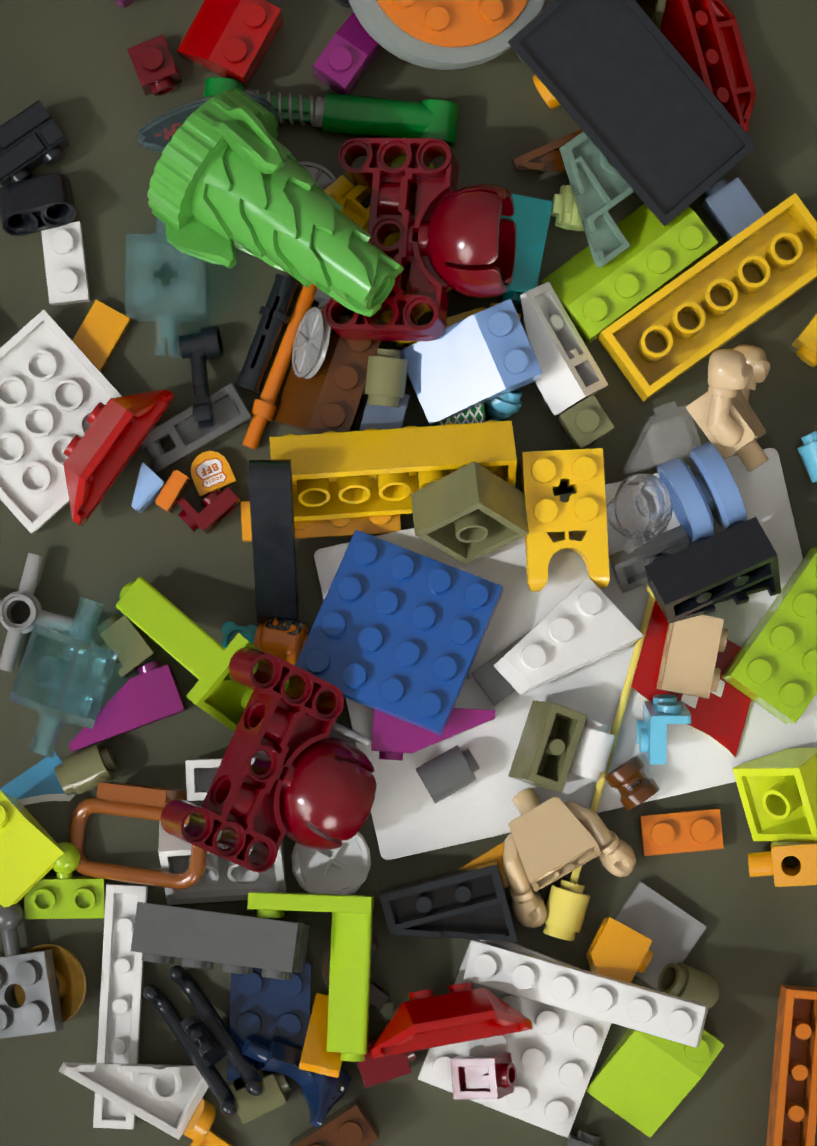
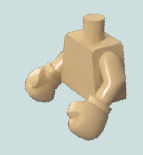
M739 344L732 349H718L711 354L708 364V392L686 406V409L709 441L716 447L722 458L725 460L737 454L750 473L769 460L756 441L766 434V430L748 401L750 391L756 389V383L764 382L767 377L770 363L767 361L763 349L749 344Z
M532 787L514 796L513 802L521 816L508 824L511 834L504 840L503 869L511 886L510 894L512 896L513 913L522 926L537 928L546 921L547 908L544 899L539 893L540 889L597 856L602 865L617 877H627L633 872L637 860L632 847L618 838L615 832L610 831L596 812L574 801L563 803L558 796L542 803Z

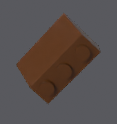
M340 315L338 323L346 324L353 317ZM331 328L327 353L315 376L311 379L297 377L291 364L272 421L309 434H322L328 431L352 432L365 396L368 356H376L377 349H381L383 341L348 340L340 337Z

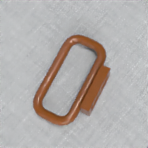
M98 782L97 797L87 798L79 803L73 811L70 821L68 842L75 845L80 852V861L76 870L88 877L171 889H187L196 884L204 874L207 851L194 845L191 847L189 868L184 873L90 861L84 854L86 822L92 813L161 821L162 810L166 804L175 799L187 801V791L120 782ZM190 815L185 820V825L189 823Z

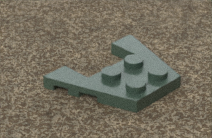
M581 132L559 149L594 263L599 268L630 247V244L609 215L608 210L634 191L586 134Z

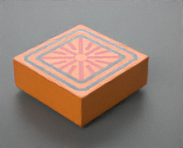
M178 470L173 471L156 498L155 504L171 514L177 505V501L180 500L190 484L191 479Z

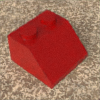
M204 0L177 49V53L223 78L242 82L244 89H247L283 23L282 11L265 0Z

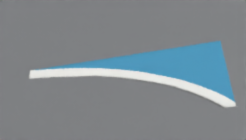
M55 751L0 788L3 792L18 799L23 806L48 801H71L77 794L75 792L68 796L61 787L55 772V766L62 764V761Z

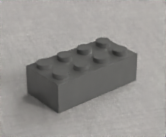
M137 902L130 951L142 953L141 961L174 964V957L182 958L181 966L213 969L215 962L222 963V972L252 974L253 968L262 969L261 977L292 980L293 973H304L310 924Z

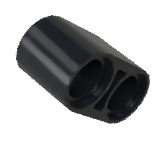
M48 173L9 183L0 188L2 228L10 235L23 236L63 226L74 220L76 216L71 183L64 174Z

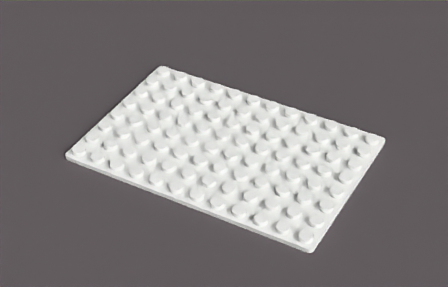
M774 448L762 449L769 460L750 473L738 455L729 457L724 461L742 497L747 520L754 517L758 519L778 555L782 590L803 560L779 454ZM658 473L605 485L609 556L680 526L662 488ZM570 492L557 496H560L561 502H567L568 497L574 493ZM714 519L715 535L725 531V528L721 527ZM414 528L374 536L502 585L504 588V592L469 671L470 679H466L454 708L496 710L495 719L414 753H403V761L379 759V751H371V745L365 746L356 742V747L366 754L375 769V772L372 774L375 777L377 788L371 814L381 857L385 860H392L511 833L508 824L521 816L513 802V798L519 792L531 787L534 788L542 803L558 796L563 803L574 801L590 809L597 784L596 780L568 773L563 792L538 788L508 777L533 700L553 702L587 715L586 719L610 725L608 733H611L635 643L525 694L520 695L517 691H514L495 706L471 675L473 671L532 630L578 585L588 578L587 568L581 556L570 550L555 553L549 561L547 584L540 592H530L527 586L525 536L466 565L417 537ZM350 542L321 548L314 554L323 599H325ZM609 559L610 580L607 588L600 590L639 630L649 593L646 592L648 583L622 593ZM765 590L748 595L749 601L740 605H736L734 599L714 604V612L703 615L724 619L723 628L728 629L727 639L742 647L778 594L770 596L768 591ZM631 688L608 774L638 755L644 764V773L648 778L654 779L660 788L657 793L644 802L736 782L732 770L736 765L789 748H817V694L797 723L784 724L751 700L736 757L712 737L687 724H667L666 764H649L645 753L639 751V744H636L635 738L636 720H643V701L648 700ZM346 698L353 731L372 741L374 709ZM458 745L461 752L469 748L480 767L479 770L474 772L477 780L435 804L419 777L416 768ZM605 781L597 813L624 807L620 802L621 794L616 788L610 787L607 781ZM639 781L629 786L628 789L634 786L635 784L639 783Z

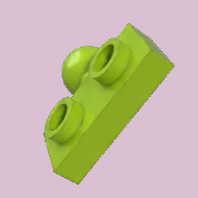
M58 843L65 854L57 860L52 868L57 872V876H44L24 896L25 919L105 918L106 879L73 876V871L77 868L80 861V852L72 843Z

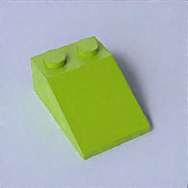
M628 1028L588 1084L586 1092L651 1138L703 1077L724 1047V1044L705 1028H703L700 1045L697 1048Z

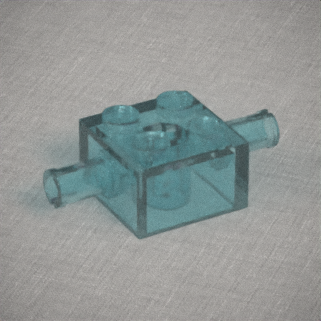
M156 217V232L152 234H126L125 314L131 321L155 322V357L166 358V342L168 341V355H170V358L180 357L179 322L209 321V262L182 253L175 246L167 242L165 224ZM171 270L177 278L170 279L169 285L164 286L159 277L164 276L165 271Z
M83 597L79 599L80 602L70 631L65 630V633L34 624L9 697L10 701L38 711L37 715H40V719L28 750L51 758L54 756V750L63 723L68 724L69 722L93 729L119 653L95 644L96 640L92 638L105 605Z

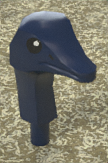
M247 1039L242 1047V1054L260 1061L261 1070L287 1075L300 1084L301 1094L309 1107L310 1124L319 1128L332 1107L346 1094L351 1076L342 1066L338 1078L299 1069V1064L303 1051L302 1048L274 1040L266 1047Z

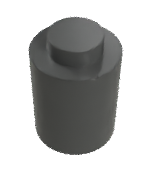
M458 745L416 768V771L436 804L476 781L477 778L474 772L479 770L480 767L469 748L461 752Z

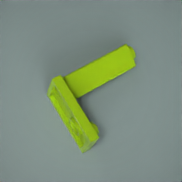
M138 577L135 582L126 584L120 592V600L117 602L116 608L199 680L186 697L196 706L235 732L253 690L232 678L229 671V663L233 654L240 648L249 647L261 650L240 633L224 648L143 577ZM258 662L254 666L253 675L257 671ZM289 679L285 684V690L288 687Z
M248 892L247 909H257V917L281 918L284 917V911L332 912L326 1051L341 1053V1061H365V1054L368 1052L374 896Z

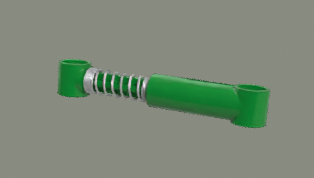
M210 77L205 80L203 98L218 93L221 94L229 89L232 91L234 89L249 91L263 96L274 106L281 124L285 120H290L292 125L296 121H300L302 126L309 122L313 127L321 126L322 132L379 138H436L446 142L450 148L456 146L460 106L454 102L436 99L415 102L327 92L324 98L318 96L317 99H313L311 95L307 99L302 98L301 94L298 98L292 97L291 93L288 96H281L280 92L277 95H270L269 91L266 94H259V90H246L242 82L230 78Z

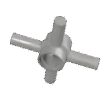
M28 553L18 591L10 593L3 600L0 599V621L8 630L0 658L1 670L14 672L23 634L35 630L38 625L74 635L78 634L81 623L80 619L42 610L40 601L34 596L43 556ZM24 601L30 607V616L26 622L17 624L12 619L11 611L16 603Z

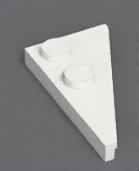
M63 1062L59 1069V1072L178 1140L181 1138L209 1087L195 1065Z

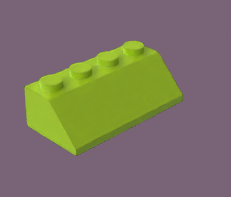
M643 204L617 224L630 247L605 265L597 268L590 247L587 246L540 282L541 284L547 282L551 284L575 328L587 345L597 339L604 329L714 250L718 241L689 206L666 226H663L648 207Z

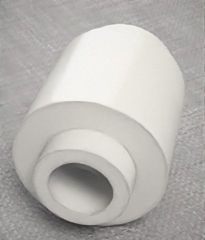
M586 719L569 773L599 781L601 772L606 771L615 735L608 733L610 725Z

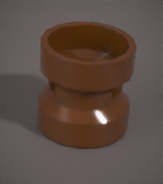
M638 755L621 764L604 777L610 787L616 788L621 794L620 802L626 811L638 806L660 790L654 779L648 778L644 773V764ZM639 781V783L635 784L634 786L628 789L629 786Z

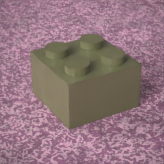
M475 461L460 467L457 471L437 481H433L426 487L411 494L415 535L464 565L529 534L524 493Z

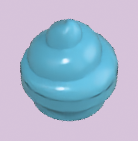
M518 388L485 402L487 414L491 417V420L499 422L501 419L509 418L512 414L519 412L522 406L520 398L523 392Z

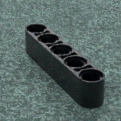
M291 459L249 460V498L257 623H266L267 620L272 618L298 620Z

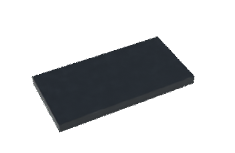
M554 0L508 41L513 50L663 226L671 222L757 147L635 0Z

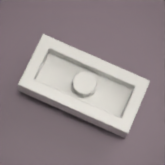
M70 222L63 226L41 231L49 304L57 306L91 302L81 222Z

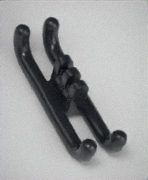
M174 965L169 969L170 978L186 994L203 1019V1022L195 1016H190L183 1020L167 996L154 985L146 986L143 995L165 1020L221 1104V1112L228 1117L235 1116L239 1111V1104L214 1065L227 1055L247 1084V1092L252 1096L262 1095L265 1091V1084L249 1058L242 1054L241 1046L197 982L182 966Z

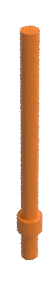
M313 284L309 288L304 285L302 286L259 399L254 400L250 415L253 417L242 443L243 446L257 450L267 422H272L277 407L274 404L292 359L297 329L306 312L311 309L314 295L317 291V287Z

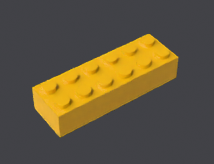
M794 193L600 333L598 337L599 342L643 402L817 279V221L798 195Z
M489 420L483 423H447L440 426H406L404 428L381 430L371 428L352 432L328 431L322 434H286L279 437H269L271 459H291L294 522L412 514V493L474 461L515 487L517 456L512 421L498 422Z

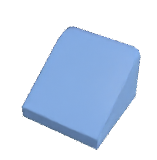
M142 462L131 505L139 513H143L151 505L166 484L144 462Z

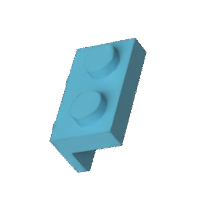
M654 695L653 701H643V720H636L635 738L636 744H639V751L645 753L649 764H666L667 724H691L689 710L683 701H677V696Z

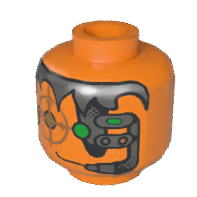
M272 618L267 620L265 624L258 626L254 645L263 652L273 654L295 665L308 638L309 629L302 620Z

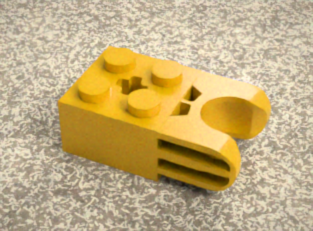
M603 448L522 452L520 456L521 484L525 498L529 534L525 535L527 586L530 592H540L545 587L548 581L549 561L555 553L563 550H570L579 554L585 562L588 577L599 589L607 588L610 575ZM560 482L567 483V488L572 487L574 494L568 497L567 502H561L560 496H554L553 489H557Z

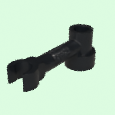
M218 325L201 328V332L180 335L178 338L182 358H190L194 395L193 416L194 422L198 421V429L214 427L206 361L207 359L223 356V343Z

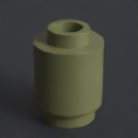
M377 349L376 356H368L364 393L368 394V405L400 407V398L405 397L408 360L400 359L401 351Z
M95 743L63 758L62 764L55 766V772L61 787L69 796L75 792L80 795L97 787L98 782H108L114 779L112 770L118 767L109 747L107 746L102 749L98 743Z
M670 963L662 970L659 976L658 989L660 992L709 1005L708 1010L718 1001L719 987L717 979L685 963Z

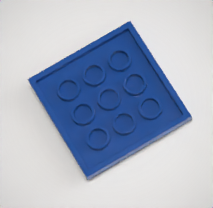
M355 530L295 666L336 686L341 690L344 698L442 736L504 592V588L502 585Z

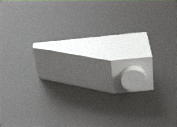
M549 282L544 283L520 295L527 338L543 373L541 378L535 381L554 416L572 408L587 397L608 386L607 381Z

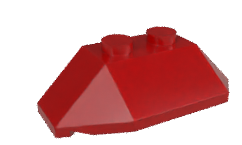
M667 0L659 30L740 127L747 132L750 125L749 118L754 107L756 89L736 17L723 0Z
M164 389L110 398L106 405L99 402L87 419V422L91 424L83 437L77 434L68 444L63 453L68 458L63 466L72 519L75 523L84 526L172 403L175 395L169 390Z
M472 982L448 986L449 994L439 996L433 995V989L409 993L410 1001L399 1004L367 1052L368 1058L374 1059L533 1029L532 1022L486 988L473 989Z

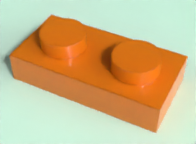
M719 808L639 815L643 856L724 849Z

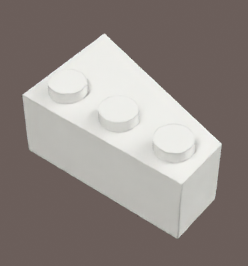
M588 577L493 666L522 695L616 651L627 648L642 638L643 635Z

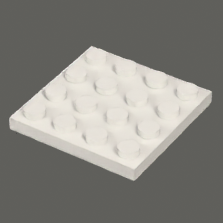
M42 310L0 348V500L31 534L36 533L69 503L63 466L68 458L63 454L66 447L77 434L83 437L91 426L87 419L99 402L106 405L110 398L122 397L45 310Z
M472 940L469 942L453 985L469 982L463 980ZM482 940L485 942H489L492 944H496L499 946H503L506 948H510L513 950H517L520 952H524L527 954H531L534 956L573 966L516 943L495 940ZM472 982L473 989L486 988L531 1020L533 1029L429 1048L419 1072L418 1080L453 1093L451 1058L456 1056H494L501 1052H510L512 1063L517 1071L514 1092L500 1099H474L472 1101L568 1138L611 1023Z

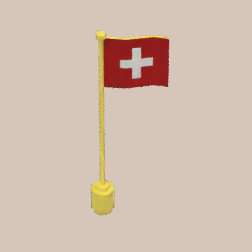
M648 585L646 592L649 593L639 629L643 637L635 643L610 733L615 735L607 768L605 772L600 774L590 805V810L596 813L606 781L604 777L609 771L631 688L648 701H653L654 695L667 694L677 696V701H683L691 714V724L687 725L712 737L734 757L737 754L751 703L749 697L721 678L741 649V647L728 639L724 652H718L715 667L721 670L717 691H710L709 699L656 689L669 623ZM582 866L572 871L570 881L562 879L560 886H551L546 904L547 918L544 922V934L574 942L576 933L581 932L590 895L583 893L585 886L577 883Z

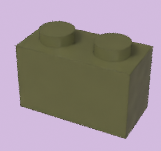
M533 700L508 777L541 789L563 792L587 715L553 702Z

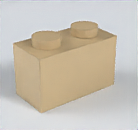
M699 615L668 625L656 689L709 699L710 691H717L721 673L720 668L715 667L718 652H724L728 638V629L723 628L724 619Z

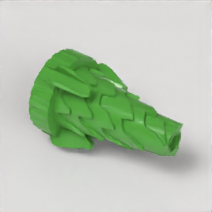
M231 89L225 90L223 93H218L196 109L175 132L171 141L163 150L162 156L157 161L154 173L150 179V188L147 196L149 198L148 204L152 209V214L165 224L167 242L175 246L182 253L212 264L225 265L229 269L233 268L237 263L235 248L260 258L278 270L287 272L307 288L311 284L315 285L349 310L364 316H373L390 294L395 284V278L404 270L403 266L369 241L371 237L369 233L343 214L341 210L344 207L318 187L317 182L312 179L310 172L298 164L291 152L276 140L278 138V122L271 112L238 89L233 91Z

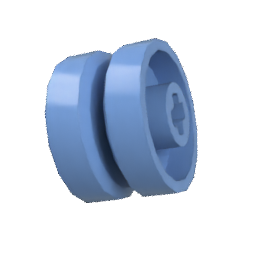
M710 441L689 452L690 468L678 457L657 466L658 476L667 500L679 524L683 525L691 542L699 538L714 536V519L725 529L737 521L747 520L746 509L734 478L721 454Z

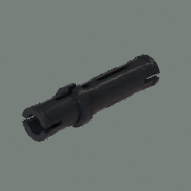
M281 274L275 275V281L265 307L261 306L258 314L261 315V319L249 347L239 379L236 381V386L253 393H260V387L273 356L284 324L288 325L290 316L287 314L296 289L299 287L300 283Z

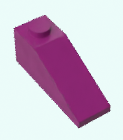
M354 12L334 34L313 65L314 77L338 94H351L383 48L367 33Z
M160 660L138 667L139 675L130 678L68 744L71 752L84 749L95 743H100L188 710L172 665L161 666Z
M454 708L442 736L374 709L371 751H379V759L403 761V753H414L495 719L496 710Z

